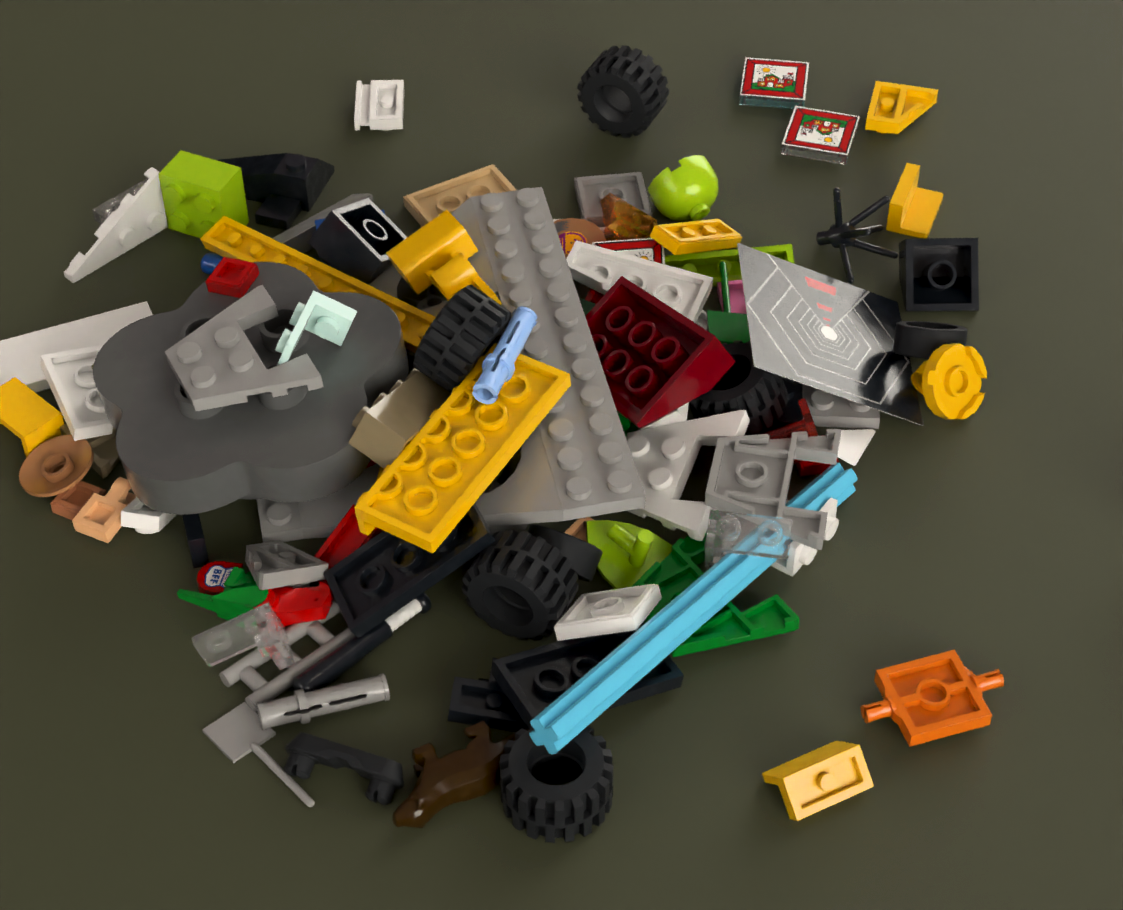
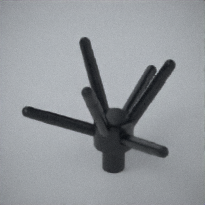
M838 187L834 188L835 224H832L828 231L818 232L816 239L820 246L832 244L834 248H839L847 281L852 284L854 276L847 247L853 246L893 259L899 256L895 251L857 240V237L869 236L871 233L882 231L884 228L882 225L857 229L854 227L888 203L890 197H882L850 221L843 223L840 189Z

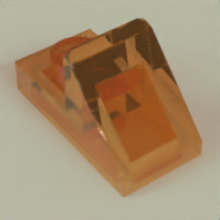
M609 193L600 200L604 215L603 222L606 226L604 229L606 241L651 238L650 234L653 227L658 225L655 218L612 193Z

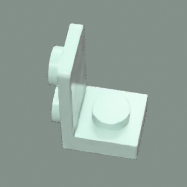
M313 290L307 304L298 302L289 324L295 326L293 331L285 328L275 349V351L282 354L277 366L289 361L304 329L341 346L357 311Z

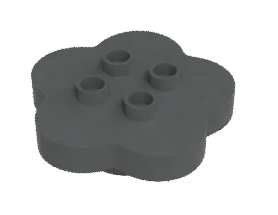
M252 262L257 263L260 274L246 294L263 284L276 304L279 315L244 330L245 335L266 369L277 366L282 354L275 351L281 335L285 328L293 331L295 326L289 324L298 302L307 304L313 290L356 310L357 313L341 346L304 329L289 359L292 360L307 353L320 373L324 387L308 391L307 385L288 388V395L273 397L270 392L247 396L248 402L202 411H195L167 361L165 351L240 298L208 292L206 282H203L180 308L145 317L122 328L98 352L93 365V379L107 417L112 426L117 430L116 449L131 489L136 497L154 510L168 514L188 515L211 511L230 504L237 499L265 498L278 502L311 501L329 496L348 486L361 475L371 460L348 443L356 430L352 426L353 420L364 406L371 408L382 392L388 395L394 384L399 379L405 381L408 375V356L401 325L395 312L384 302L368 295L351 292H322L305 273L292 266L275 262Z

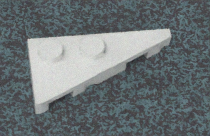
M151 167L144 173L148 178L146 183L135 196L128 193L124 197L118 209L112 212L94 233L99 239L85 255L78 252L72 259L69 267L64 271L65 278L75 283L168 227L159 171Z

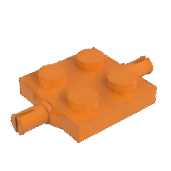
M955 649L876 670L874 682L883 700L861 705V715L865 723L886 717L892 718L899 726L909 747L990 725L992 713L983 699L982 692L1003 687L1004 678L1000 674L1001 671L999 669L980 675L973 674L972 671L963 665Z

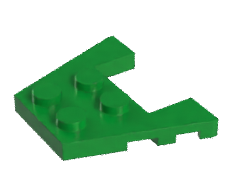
M710 525L707 528L703 541L692 539L689 535L685 539L679 538L672 545L671 553L661 563L656 561L631 586L659 585L662 599L644 620V623L704 574L697 564L724 551V539ZM777 594L743 612L730 601L671 652L670 655L677 657L793 632L799 629L800 617Z

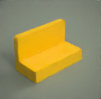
M906 163L889 203L886 231L917 238H928L942 203L943 193L917 187L920 165Z
M842 741L831 742L762 773L765 783L778 785L789 818L795 821H799L874 787L860 744Z

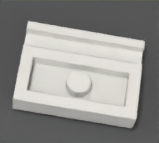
M371 80V84L362 85V81H357L354 113L355 130H360V126H370V130L383 131L403 129L404 80Z

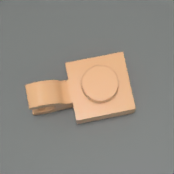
M117 478L105 496L94 493L73 518L72 523L75 531L109 543L122 527L121 510L136 498L135 494L129 492L131 486L128 479Z

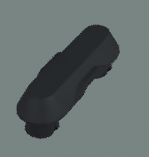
M303 732L299 733L285 746L286 752L290 755L284 769L287 774L293 777L298 776L303 780L311 777L310 774L314 764L319 763L335 769L347 767L355 770L361 777L370 779L365 795L368 800L375 803L378 801L381 805L392 803L391 800L395 790L404 787L402 765L394 760Z

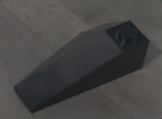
M291 153L217 160L241 167L245 198L247 200L263 203L269 194L301 200L302 210L310 212L335 172L334 166L327 162Z

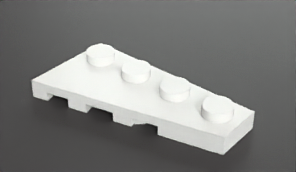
M577 240L566 258L573 280L605 295L617 280L623 276L694 323L697 322L712 290L713 277Z

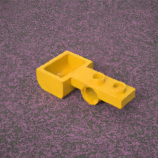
M447 209L386 252L395 269L417 295L433 284L449 301L459 290L471 284L500 305L502 304L497 295L482 280L468 261V258L477 253L478 249L464 227Z

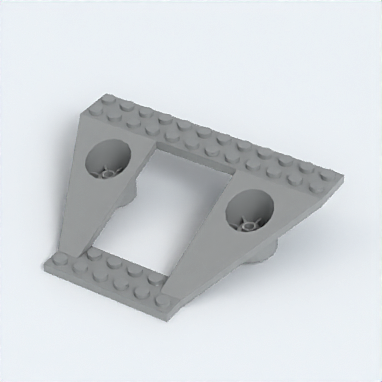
M542 187L523 188L521 190L501 193H487L468 198L451 213L464 227L478 249V252L468 258V261L482 280L497 295L502 303L501 306L511 312V317L513 311L521 306L530 308L537 315V324L533 327L520 353L569 373L571 379V386L475 502L491 533L494 534L498 531L504 533L505 530L512 529L520 533L525 531L528 524L568 521L645 508V493ZM393 264L369 284L435 317L448 302L433 284L417 295L398 273ZM406 349V352H407L409 355L415 357V353H414V352H412V351ZM374 464L366 468L348 486L323 498L304 502H278L265 498L256 499L263 543L278 540L288 542L329 537L353 504L356 505L361 494L366 491L368 492L375 484L380 465Z

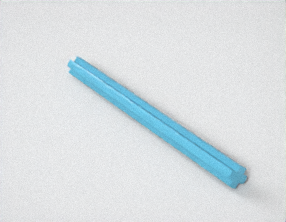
M836 462V465H830L789 500L786 506L819 511L832 497L838 500V507L856 491L853 483L858 480L857 475L852 468L844 470L840 462ZM762 527L756 528L530 721L533 730L529 735L535 745H544L549 754L559 752L787 552L788 546L793 540Z

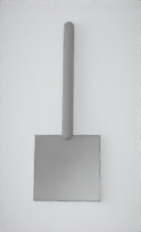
M243 702L202 729L203 733L233 764L253 751L306 806H314V800L260 746L274 737L276 732L271 727L267 728V730H262L258 714L246 702Z

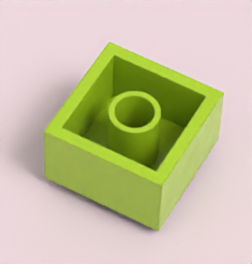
M180 150L159 173L168 229L201 238L223 216L229 217L245 226L249 223L241 167Z

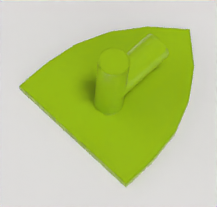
M613 520L586 521L587 542L603 551L597 569L614 589L631 587L656 561L661 563L671 553L672 545L650 530L630 523Z

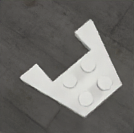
M737 410L628 432L626 440L645 493V508L629 510L628 512L642 518L646 516L661 521L662 525L668 529L675 531L678 528L687 532L690 538L703 541L714 513L712 507L705 505V502L680 500V497L702 445L716 446L719 437L745 435L750 422L746 410Z

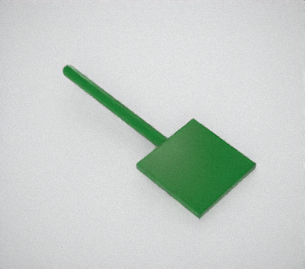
M721 261L719 268L724 312L707 310L708 331L715 335L721 344H732L733 341L742 340L743 343L750 341L747 314L731 313L726 262Z

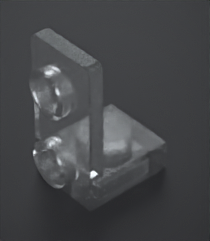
M710 510L705 543V568L710 569L727 553L788 559L793 526L792 519Z
M269 602L192 637L193 646L209 667L256 646L263 658L270 656L279 670L295 664L285 627Z

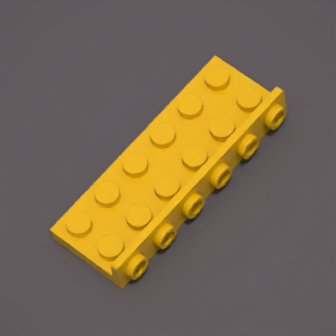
M495 343L484 356L479 358L472 371L460 385L453 388L451 395L441 407L431 413L429 421L406 444L404 450L393 463L386 465L380 478L368 492L366 491L361 494L354 507L360 532L368 536L377 527L434 554L571 386L570 374L520 353L514 364L515 372L512 378L502 386L497 400L493 404H483L475 399L472 394V388L483 371L482 363L489 353H493L497 345Z

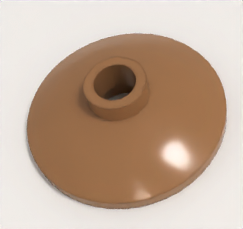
M61 435L49 439L36 447L26 457L19 471V482L28 494L35 497H50L61 494L75 486L87 474L93 462V449L86 439L74 441L72 435Z

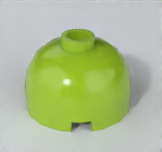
M693 155L679 160L681 167L672 172L669 167L662 170L648 187V193L654 206L672 221H699L705 218L710 213L709 208L714 204L718 195V178L714 169L704 156Z

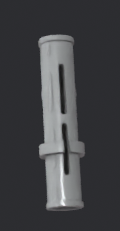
M382 673L378 676L341 683L309 692H304L303 689L295 690L292 696L262 703L257 702L256 707L261 729L267 730L270 727L296 721L306 724L310 723V718L349 710L384 700L389 701L390 693L386 677Z

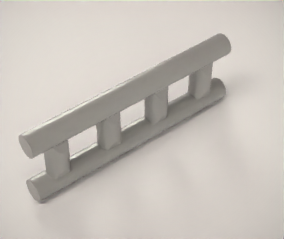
M333 597V604L325 619L292 624L219 673V676L227 687H230L239 680L244 682L253 691L252 694L245 698V701L256 712L257 702L271 701L293 686V680L299 674L355 635L347 628L337 636H334L322 625L338 613H342L335 597ZM308 634L321 647L302 659L289 646ZM275 657L287 670L268 682L255 669Z

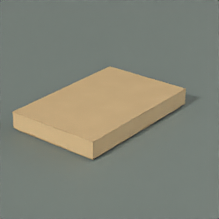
M494 164L411 193L404 196L403 199L404 207L422 227L446 209L452 213L470 197L487 193L516 191L517 189Z

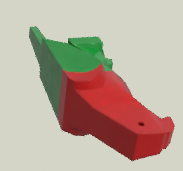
M235 566L224 583V591L220 594L213 596L179 589L177 592L179 599L216 612L220 618L271 635L280 632L284 627L292 624L325 619L333 604L330 587L324 582H319L318 587L294 588L292 586L261 590L258 588L250 571L246 573L244 569Z

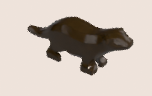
M481 721L464 729L467 737L475 738L465 749L454 750L440 758L437 757L431 743L413 749L412 758L416 763L413 765L418 780L408 798L394 811L392 817L394 825L396 827L405 826L421 829L434 815L446 806L489 793L500 781V757L504 754V746L507 741H515V734L512 733L501 741L492 743L491 729L484 721Z

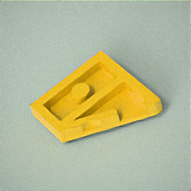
M876 81L865 129L879 133L899 134L936 104L938 89Z

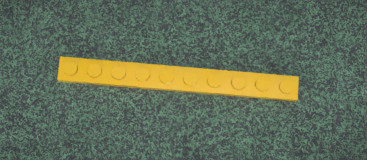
M223 216L200 238L206 249L222 257L247 262H275L292 266L305 273L322 292L359 293L384 302L395 312L399 319L406 349L416 353L424 334L436 318L229 217Z

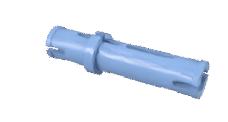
M521 306L513 311L512 317L493 353H489L482 363L483 371L472 388V394L479 402L493 404L497 400L504 383L512 378L515 372L514 364L533 327L537 324V315L530 308Z

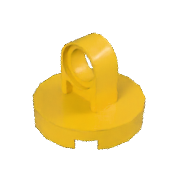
M959 343L943 344L933 351L929 359L924 361L911 375L913 386L919 393L924 395L929 409L934 415L943 419H967L977 411L985 396V393L980 392L981 378L987 379V370L983 358L971 346H964Z

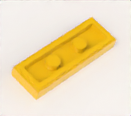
M720 219L656 225L650 234L652 239L674 255L738 248L737 243H740L742 240L741 234Z

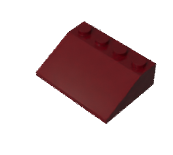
M623 276L617 280L585 316L616 410L639 428L650 424L710 391L736 362L715 335Z

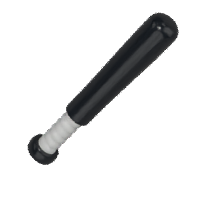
M423 592L360 638L357 636L352 637L303 671L293 680L294 691L303 689L304 692H309L329 686L371 651L393 635V631L398 629L399 626H402L418 613H427L432 607L427 594Z

